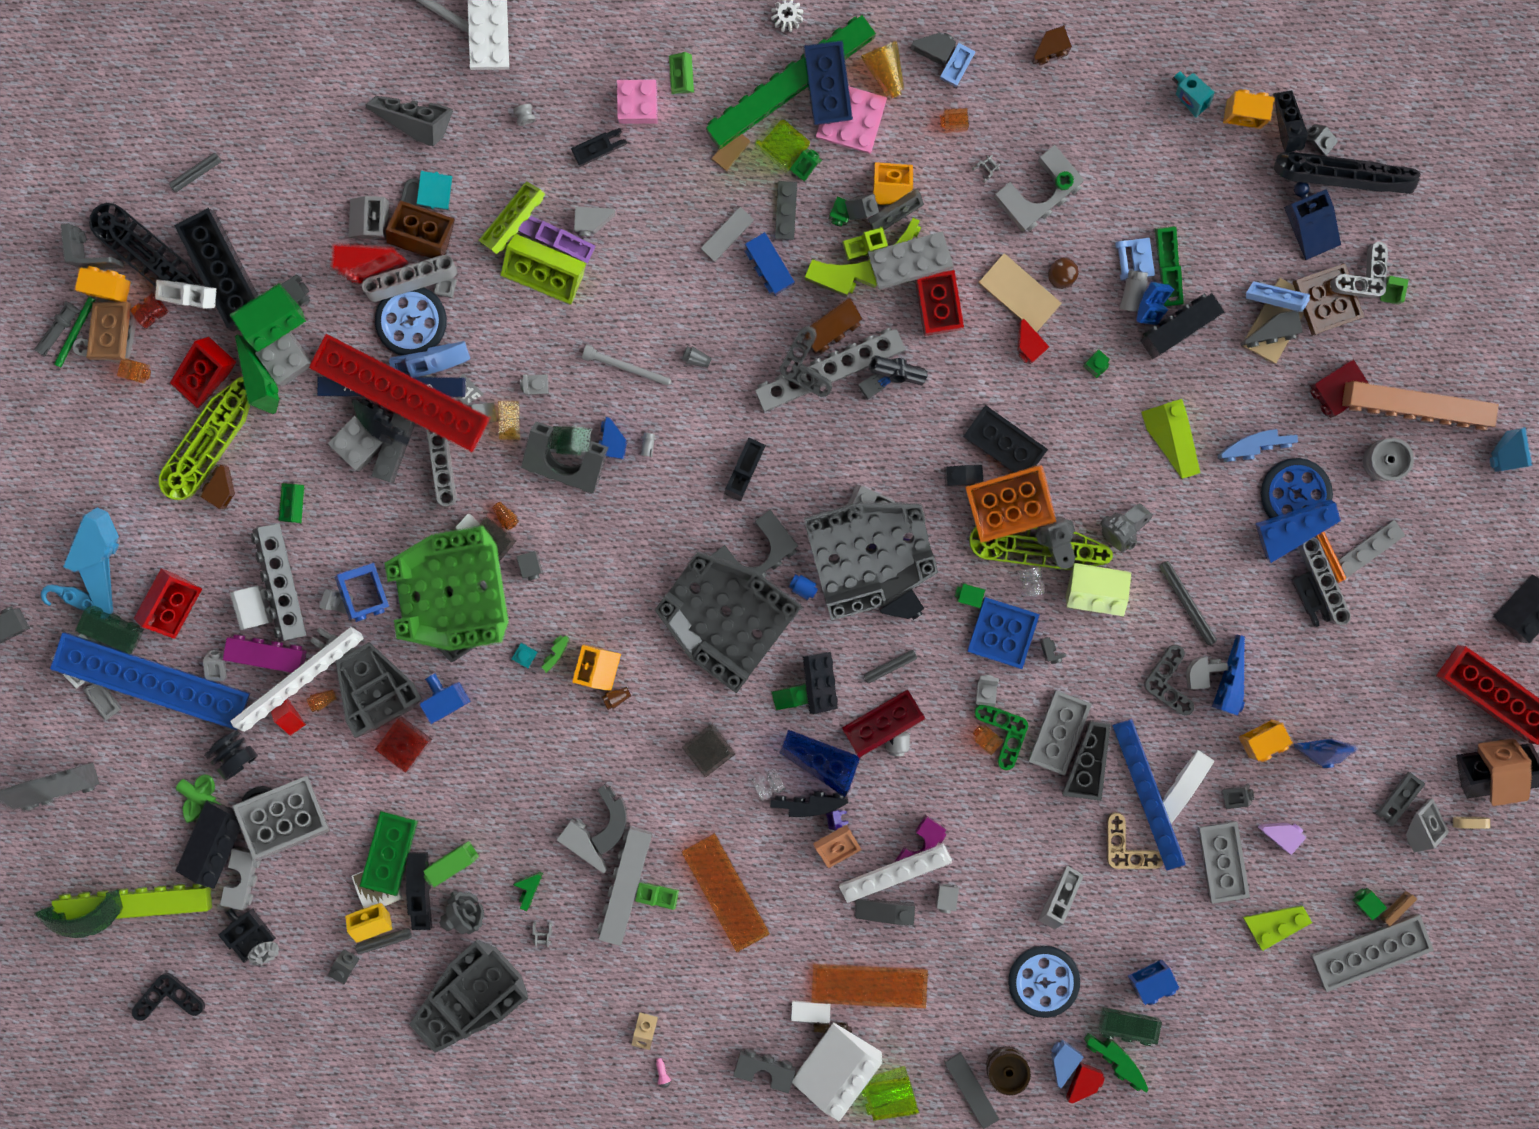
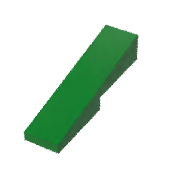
M1177 227L1154 228L1161 284L1170 285L1175 289L1169 297L1178 296L1175 301L1167 299L1164 306L1184 304L1182 271L1178 255Z

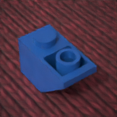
M606 417V420L602 421L601 424L603 439L599 440V444L609 447L606 457L624 460L627 440L612 419Z

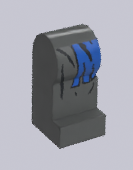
M875 373L858 384V387L868 400L884 389L891 381L890 377Z

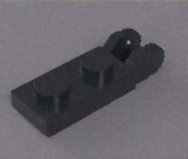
M621 128L608 133H602L572 147L571 150L579 167L626 145V139H621L613 144L609 141V139L617 137L622 133Z
M1311 571L1291 579L1313 626L1317 627L1320 625L1315 611L1320 610L1325 622L1330 621V615Z

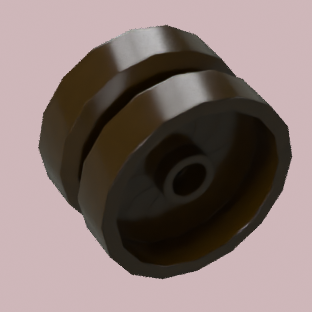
M1002 1046L993 1050L988 1056L986 1073L992 1087L996 1091L1008 1096L1017 1095L1025 1090L1031 1079V1069L1024 1055L1018 1049Z

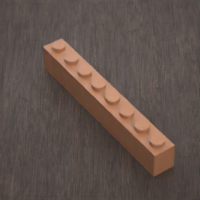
M1354 381L1345 383L1342 406L1349 407L1351 411L1366 409L1367 413L1370 414L1386 412L1385 416L1397 417L1399 414L1404 415V419L1415 420L1416 417L1422 418L1421 421L1423 422L1438 420L1440 421L1439 424L1442 425L1458 423L1457 427L1469 428L1471 425L1475 426V430L1487 431L1489 427H1496L1499 404Z

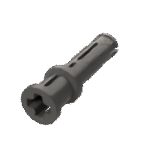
M68 301L64 302L65 306L59 314L54 316L55 321L34 348L39 354L46 356L62 331L70 327L72 319L77 313L81 312V310Z

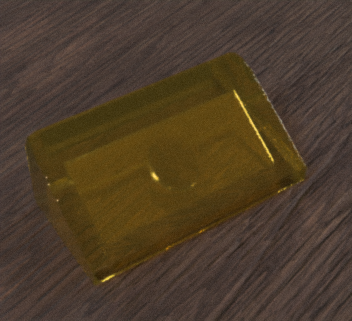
M498 401L499 439L520 440L519 401Z

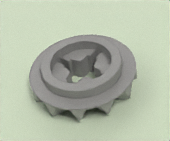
M275 942L258 944L249 952L248 960L253 966L257 964L261 966L263 963L268 964L270 960H274L275 956L279 954V947Z

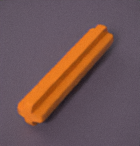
M1322 532L1314 538L1319 540L1337 583L1346 580V576L1325 532Z

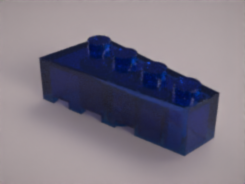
M789 729L779 752L843 797H846L850 790L860 758L855 754Z

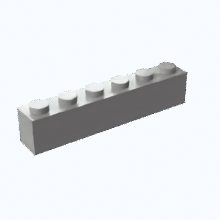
M632 826L629 831L625 830L623 841L626 842L624 849L620 848L617 859L621 860L619 868L615 867L612 876L615 879L614 886L610 885L607 897H610L609 905L605 904L602 915L605 916L604 923L600 922L597 934H600V941L618 946L622 945L653 832Z

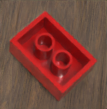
M955 270L916 279L915 284L924 336L962 330L964 323Z

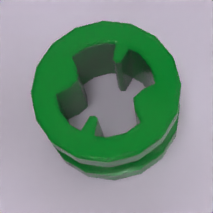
M1068 171L1061 172L1055 179L1056 187L1064 191L1068 190L1074 183L1073 175ZM1066 176L1068 178L1067 182H1069V185L1066 183L1062 185L1060 183L1062 181L1060 180V177L1065 178Z

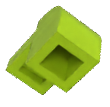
M883 227L864 232L862 236L842 242L847 261L863 256L866 257L868 252L888 246Z

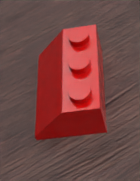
M161 568L133 619L143 628L175 639L200 595L202 588L175 573Z

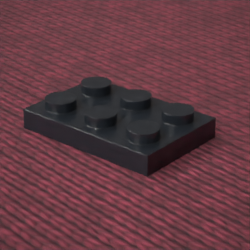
M831 652L803 656L809 714H818L838 709Z

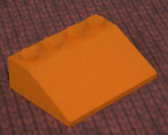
M1041 465L965 487L981 543L1056 522L1043 466Z

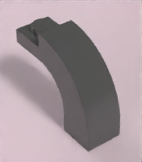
M606 784L597 790L609 809L610 821L605 829L591 838L601 855L617 844L627 824V808L623 797L621 796L615 800L614 796L616 794L611 786L607 787Z

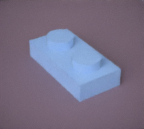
M958 43L940 79L957 88L975 51Z

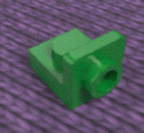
M806 149L800 154L789 170L803 181H806L822 160L816 151Z
M837 196L829 219L832 220V224L842 227V224L846 226L849 220L845 204L847 200Z

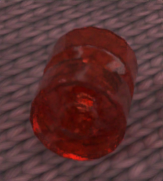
M154 293L145 297L143 304L139 302L130 309L135 319L146 329L156 322L155 318L161 319L169 313L162 301L155 299L156 295Z

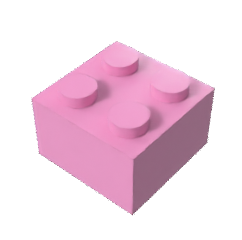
M617 80L619 124H658L656 80Z

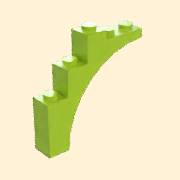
M912 218L908 228L895 244L912 240L913 237L917 238L921 229L918 226L920 220ZM812 259L804 279L845 297L848 296V293H853L857 284L853 282L854 280L876 288L877 285L870 260L857 264L835 265Z

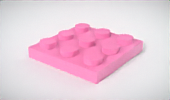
M848 86L853 120L819 125L816 138L871 154L887 97Z

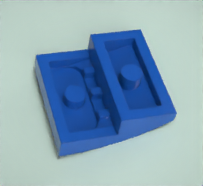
M1151 282L1141 299L1136 321L1158 325L1168 311L1164 303L1175 289L1167 284Z

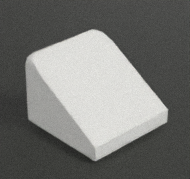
M467 514L455 528L461 530L483 525L471 514Z

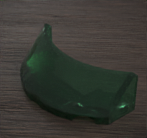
M116 889L106 892V897L98 907L79 918L67 920L65 913L55 912L53 906L42 908L36 911L35 915L49 930L56 934L69 938H84L108 928L118 914L121 913L123 905L119 890Z

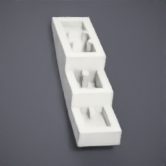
M1197 750L1178 774L1175 783L1164 796L1163 804L1171 824L1190 800L1214 763L1213 759Z

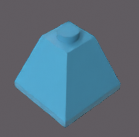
M1526 428L1505 432L1491 453L1490 466L1494 468V472L1532 466Z

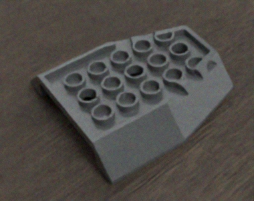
M858 502L804 517L807 535L831 621L886 606L938 573L926 530V519L922 503ZM906 533L913 534L910 540L906 541L903 539ZM873 543L876 545L874 550H866L868 544ZM830 555H839L836 561L829 560Z
M697 551L672 588L656 607L655 612L688 657L737 694L750 674L803 606L758 572ZM692 583H697L700 586L699 592L691 589ZM723 606H728L731 609L730 615L722 612ZM759 629L762 632V637H755L752 631Z

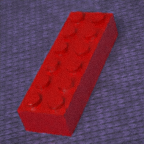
M1457 645L1436 674V677L1528 743L1539 745V698L1467 646Z

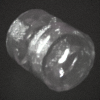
M1041 567L1016 571L1018 581L1022 583L1019 587L1021 597L1046 593L1044 582H1041L1043 577Z
M776 767L767 771L765 776L759 775L752 779L762 802L771 798L772 793L779 794L786 790ZM768 781L771 788L766 789L764 783Z

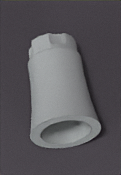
M1129 270L1119 309L1138 312L1141 299L1147 289V272Z

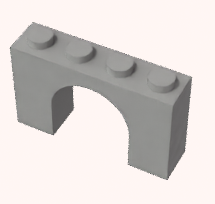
M1056 145L1038 159V162L1050 175L1054 183V193L1048 201L1044 203H1031L1027 201L1011 182L994 196L997 203L1022 232L1033 230L1038 225L1036 221L1041 217L1046 219L1053 213L1051 209L1054 206L1060 207L1067 201L1066 196L1070 193L1074 195L1082 188L1081 184L1084 179ZM1068 171L1073 175L1074 183L1068 190H1060L1056 187L1055 179L1061 172ZM1066 176L1065 178L1060 177V180H1062L1060 183L1062 185H1064L1065 183L1069 185V182H1067L1068 178Z

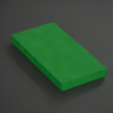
M380 811L359 887L398 896L408 853L410 852L417 827V820Z

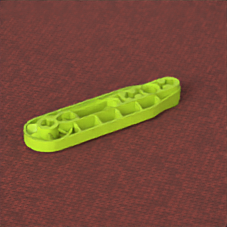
M243 377L237 378L209 401L161 470L159 487L166 497L173 500L191 498L198 491L246 422L250 405L248 404L246 390L242 387L244 383ZM222 396L223 399L220 401L216 409L213 410L211 408L212 405L216 400H218ZM233 398L237 399L235 407H232L230 404ZM241 410H243L241 421L236 426L233 422ZM208 411L212 412L204 426L200 423ZM221 415H224L225 421H222ZM230 426L234 427L235 429L227 441H224L222 438ZM200 427L201 430L193 442L189 440L196 428ZM188 442L190 446L184 455L180 457L178 454ZM218 443H223L224 445L216 457L211 455ZM211 458L213 461L203 473L200 469L207 459ZM190 461L191 463L194 464V466L192 467L191 465H189V464H187V463ZM172 466H174L176 469V472L174 473L171 470ZM186 467L190 469L187 473H185ZM177 478H181V479H180V481H182L181 484H176V483H178V482L176 481Z
M976 526L970 533L969 546L972 552L980 558L1063 569L1057 566L1045 565L1046 557H1051L1049 548L1045 545L1027 542L1016 543V538L1037 541L1036 537H1030V529L1027 530L1026 536H1004L994 539L993 543H989V546L986 545L987 542L981 543ZM1078 532L1073 533L1084 538L1083 543L1070 542L1072 549H1074L1075 560L1080 561V564L1092 562L1095 564L1090 566L1108 564L1112 560L1113 552L1108 546ZM1008 537L1011 538L1010 549L1007 548ZM1087 540H1089V541H1091V542H1093V543H1095V544H1097V545L1087 544ZM1017 545L1022 546V548L1042 550V553L1015 550V547ZM983 547V551L978 554V551ZM1082 547H1085L1088 551V555L1085 558H1082L1079 554ZM992 548H994L996 556H993L991 552ZM1103 550L1107 554V557H1104L1103 560L1100 556H1093L1094 552L1101 553ZM1008 552L1023 554V562L1007 560ZM1004 553V560L995 559ZM1027 554L1042 556V565L1026 563Z

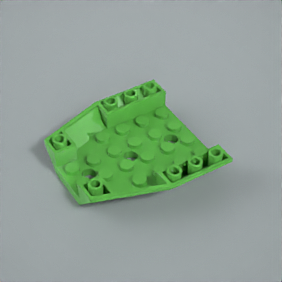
M483 526L430 535L385 562L387 582L396 581L402 615V619L394 620L397 639L449 651L502 643L508 624V615L496 543ZM482 581H485L487 585L485 591L480 587ZM449 586L453 589L452 596H449L447 593ZM416 592L420 594L419 602L414 597Z

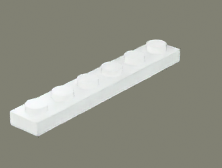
M941 844L840 883L839 888L845 900L849 903L951 864L952 859L945 845Z

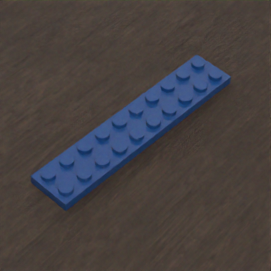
M63 632L50 668L51 670L234 730L238 729L233 727L231 720L245 710L250 696L248 692Z

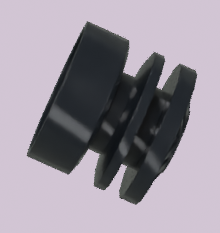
M238 730L221 737L204 755L207 759L216 755L210 762L211 765L222 762L217 772L224 781H227L243 770L244 767L242 765L246 762L250 764L258 757V754L251 746L243 749L240 748L246 739L243 737L235 741L241 734Z

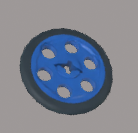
M1289 458L1273 466L1265 475L1260 492L1262 506L1269 518L1283 515L1282 507L1284 505H1289L1292 511L1301 509L1304 505L1311 506L1329 499L1332 500L1333 498L1332 484L1326 472L1315 462L1303 458ZM1285 472H1290L1293 476L1292 481L1289 483L1283 480ZM1305 472L1310 473L1312 476L1310 483H1305L1302 480V475ZM1275 488H1280L1283 492L1282 497L1279 499L1273 496ZM1314 489H1318L1321 493V497L1318 500H1314L1311 497V492ZM1291 490H1301L1300 495H1302L1303 498L1297 497L1295 499V494Z

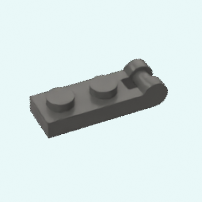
M1407 772L1375 814L1380 818H1385L1386 822L1393 826L1425 786V783L1411 772ZM1391 807L1395 809L1392 814L1388 812Z

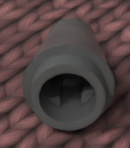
M687 346L682 361H685V364L708 368L711 357L693 346Z

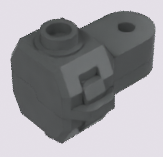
M1139 503L1124 515L1114 513L1110 517L1106 516L1100 523L1102 525V535L1117 550L1121 552L1127 549L1132 550L1137 544V532L1151 520L1152 513Z
M1056 516V522L1037 527L1038 530L1035 535L1039 544L1049 548L1053 562L1060 568L1067 569L1075 562V555L1070 543L1075 528L1072 520Z

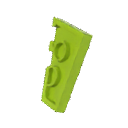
M1302 905L1243 916L1245 923L1262 951L1312 923Z

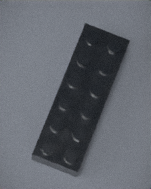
M206 208L175 224L174 227L205 287L216 289L215 306L226 328L236 331L239 328L232 319L231 314L257 298L258 294L216 212Z

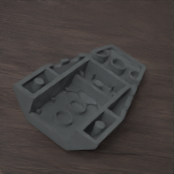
M476 940L450 962L409 1025L436 1053L463 1038L465 1039L478 1031L486 1029L492 1024L501 1022L529 996L521 974L495 946Z

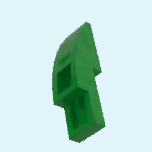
M1087 1033L1084 1038L1087 1043L1086 1047L1094 1053L1098 1051L1103 1054L1102 1058L1111 1064L1114 1062L1111 1067L1116 1077L1122 1081L1124 1079L1131 1082L1129 1085L1135 1090H1143L1147 1093V1084L1129 1055L1109 1037L1103 1043Z

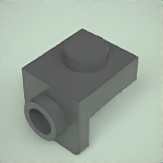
M1314 124L1307 131L1308 137L1306 142L1312 143L1323 156H1327L1338 142L1327 126Z
M344 949L335 960L328 976L344 985L360 959Z

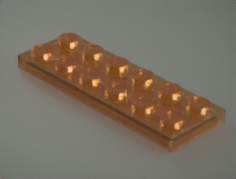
M716 833L681 851L736 953L770 935V931Z
M813 964L811 1003L926 1008L928 969Z

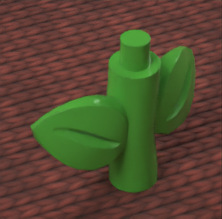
M203 774L197 777L194 786L185 779L178 783L176 791L187 798L182 807L186 823L193 822L199 817L206 800L218 803L216 801L217 798L211 795L215 790V783L210 775Z

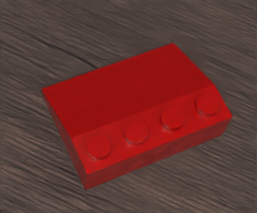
M333 244L331 268L354 284H362L367 278L408 265V260L393 248Z

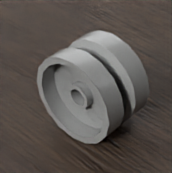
M1396 438L1378 440L1370 444L1363 456V467L1367 474L1374 480L1381 482L1399 480L1405 477L1411 471L1414 463V456L1410 446L1403 440Z

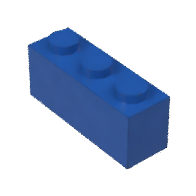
M765 232L745 244L746 250L744 252L749 261L753 259L757 265L754 269L759 277H764L766 281L764 286L769 294L773 292L774 296L795 284Z

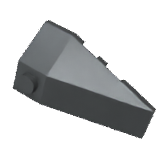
M375 96L366 103L367 109L416 141L425 143L428 146H434L444 138L453 113V109L436 103H429V107L418 106V101L412 100L411 103L400 104V99Z

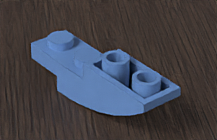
M465 341L429 347L424 352L392 357L389 363L391 367L408 376L420 377L470 360V355Z
M1277 429L1252 434L1225 448L1218 454V459L1223 458L1224 462L1236 461L1235 457L1243 456V460L1255 459L1254 455L1261 454L1260 447L1261 450L1273 449V445H1280V448L1292 447V443L1298 442V436L1278 437Z

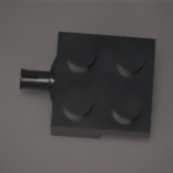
M232 908L228 909L225 914L232 922L218 934L229 950L232 948L243 963L248 960V954L255 946L264 942H272L276 939L253 908L240 916H237Z

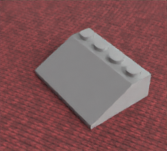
M308 776L233 806L252 858L256 862L330 832Z

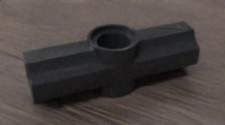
M874 355L869 364V370L872 373L890 377V381L894 383L906 381L922 386L928 377V371L925 368L907 364V360L903 358L888 359Z

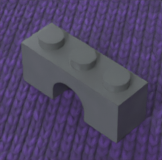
M745 1049V1051L740 1050L733 1077L752 1082L756 1072L766 1070L772 1076L770 1088L789 1094L795 1075V1067L789 1061L782 1060V1062H778L770 1055L764 1054L762 1057L756 1055V1052L751 1049Z

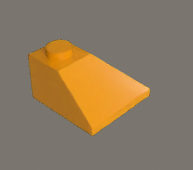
M875 162L873 194L877 204L891 205L913 190V165Z

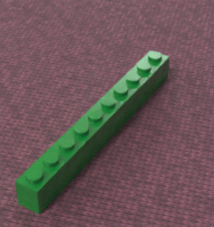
M863 15L858 18L856 16L848 21L846 27L843 29L841 27L832 33L831 38L828 40L823 39L818 44L843 41L846 60L875 39L876 33ZM804 53L799 61L789 63L785 67L786 70L781 74L777 72L769 79L770 81L767 84H760L754 89L753 94L743 96L738 101V105L728 107L724 110V115L718 119L715 117L707 123L706 132L718 149H722L809 87Z

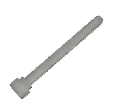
M586 345L584 349L583 360L594 361L595 359L664 385L671 384V379L598 353L590 345Z

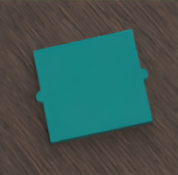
M421 171L416 205L427 206L431 209L448 210L453 176L439 174L438 172Z

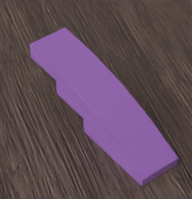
M531 215L528 220L519 226L518 232L585 263L589 262L596 247L563 229H559Z

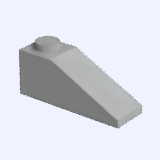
M572 819L557 841L604 874L607 866L591 840L592 837L585 828L586 825L579 819H576V821Z
M1069 866L1065 868L1046 901L1038 921L1054 930L1064 924L1083 879V874Z

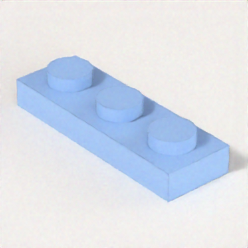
M1253 281L1246 292V299L1302 312L1309 301L1310 294Z

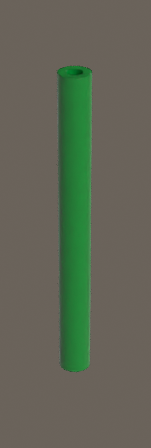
M88 296L54 365L62 367L96 299Z

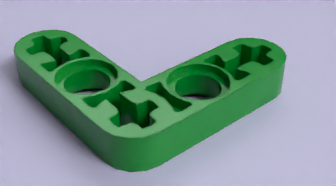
M976 706L974 714L978 720L1008 730L997 762L1003 770H1011L1016 763L1027 733L1028 722L1021 716L993 706ZM984 707H986V711L991 714L992 710H995L996 712L993 714L992 722L989 721L991 717L987 715H984L983 718H981V714L978 713V710H982ZM998 714H1005L1006 722L1004 724L996 722ZM1010 716L1014 717L1012 719V721L1018 723L1020 720H1022L1024 728H1020L1018 731L1016 730L1017 727L1012 724H1010V728H1008L1007 726L1010 723ZM1010 738L1017 739L1018 745L1016 748L1008 747L1007 743ZM1005 749L1015 752L1014 756L1010 754L1009 760L1011 764H1007L1006 767L1003 766L1004 763L1001 761L1002 758L1006 759L1008 753L1004 752Z

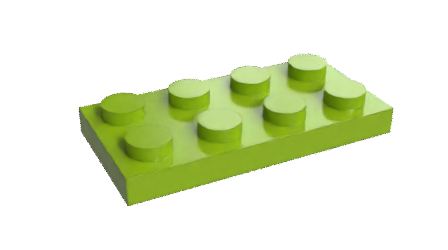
M526 181L478 241L498 254V252L506 247L507 241L518 232L519 226L529 219L532 210L541 204L545 193Z

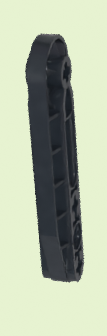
M1298 152L1280 153L1274 163L1275 172L1287 180L1377 192L1411 194L1417 188L1421 176L1418 170L1409 167Z
M103 203L93 209L89 218L92 233L155 287L156 283L145 275L149 270H152L159 276L158 280L180 283L186 280L187 284L203 286L189 263L125 209L114 203ZM110 206L115 207L114 215L109 213ZM124 216L125 220L120 221L118 217ZM137 224L148 232L143 238L134 231ZM152 237L162 244L158 250L148 243ZM134 239H138L143 245H145L149 250H151L154 253V255L146 251L139 243L134 242ZM131 243H132L133 245H135L134 247H135L137 250H139L141 253H143V254L149 259V261H147L146 259H144L139 253H137V252H136L133 248H131L129 245H130ZM120 245L130 252L127 258L116 250ZM166 249L177 257L172 263L163 256ZM135 257L144 264L141 271L131 263ZM181 261L187 266L190 271L189 274L186 275L177 268ZM169 269V272L175 275V277L167 275L166 270Z

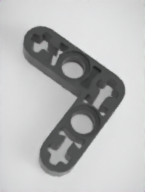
M805 326L797 334L781 364L780 372L787 379L817 396L826 397L833 388L831 381L802 364L817 336L814 328ZM809 332L811 338H808L805 344L801 343L805 337L804 334ZM796 347L801 348L803 356H795L793 349ZM792 360L795 361L792 370L787 372L786 366H789ZM804 373L809 374L811 382H804L801 379V375ZM815 379H818V381L816 382L817 384H815L814 387L811 386L814 383ZM826 384V389L821 391L819 385Z
M1171 645L1146 678L1144 687L1149 693L1179 714L1190 715L1194 711V703L1167 684V681L1185 656V651L1181 646ZM1172 649H1179L1178 653L1180 656L1172 659V662H1175L1174 665L1165 660L1166 657L1171 659L1173 656L1171 653ZM1162 664L1169 666V672L1165 675L1159 671ZM1157 680L1156 685L1163 689L1161 692L1155 688L1151 690L1149 682ZM1168 690L1174 693V698L1171 701H1166L1164 698V694ZM1179 696H1181V698L1179 699L1180 702H1188V711L1184 710L1182 712V706L1176 703Z

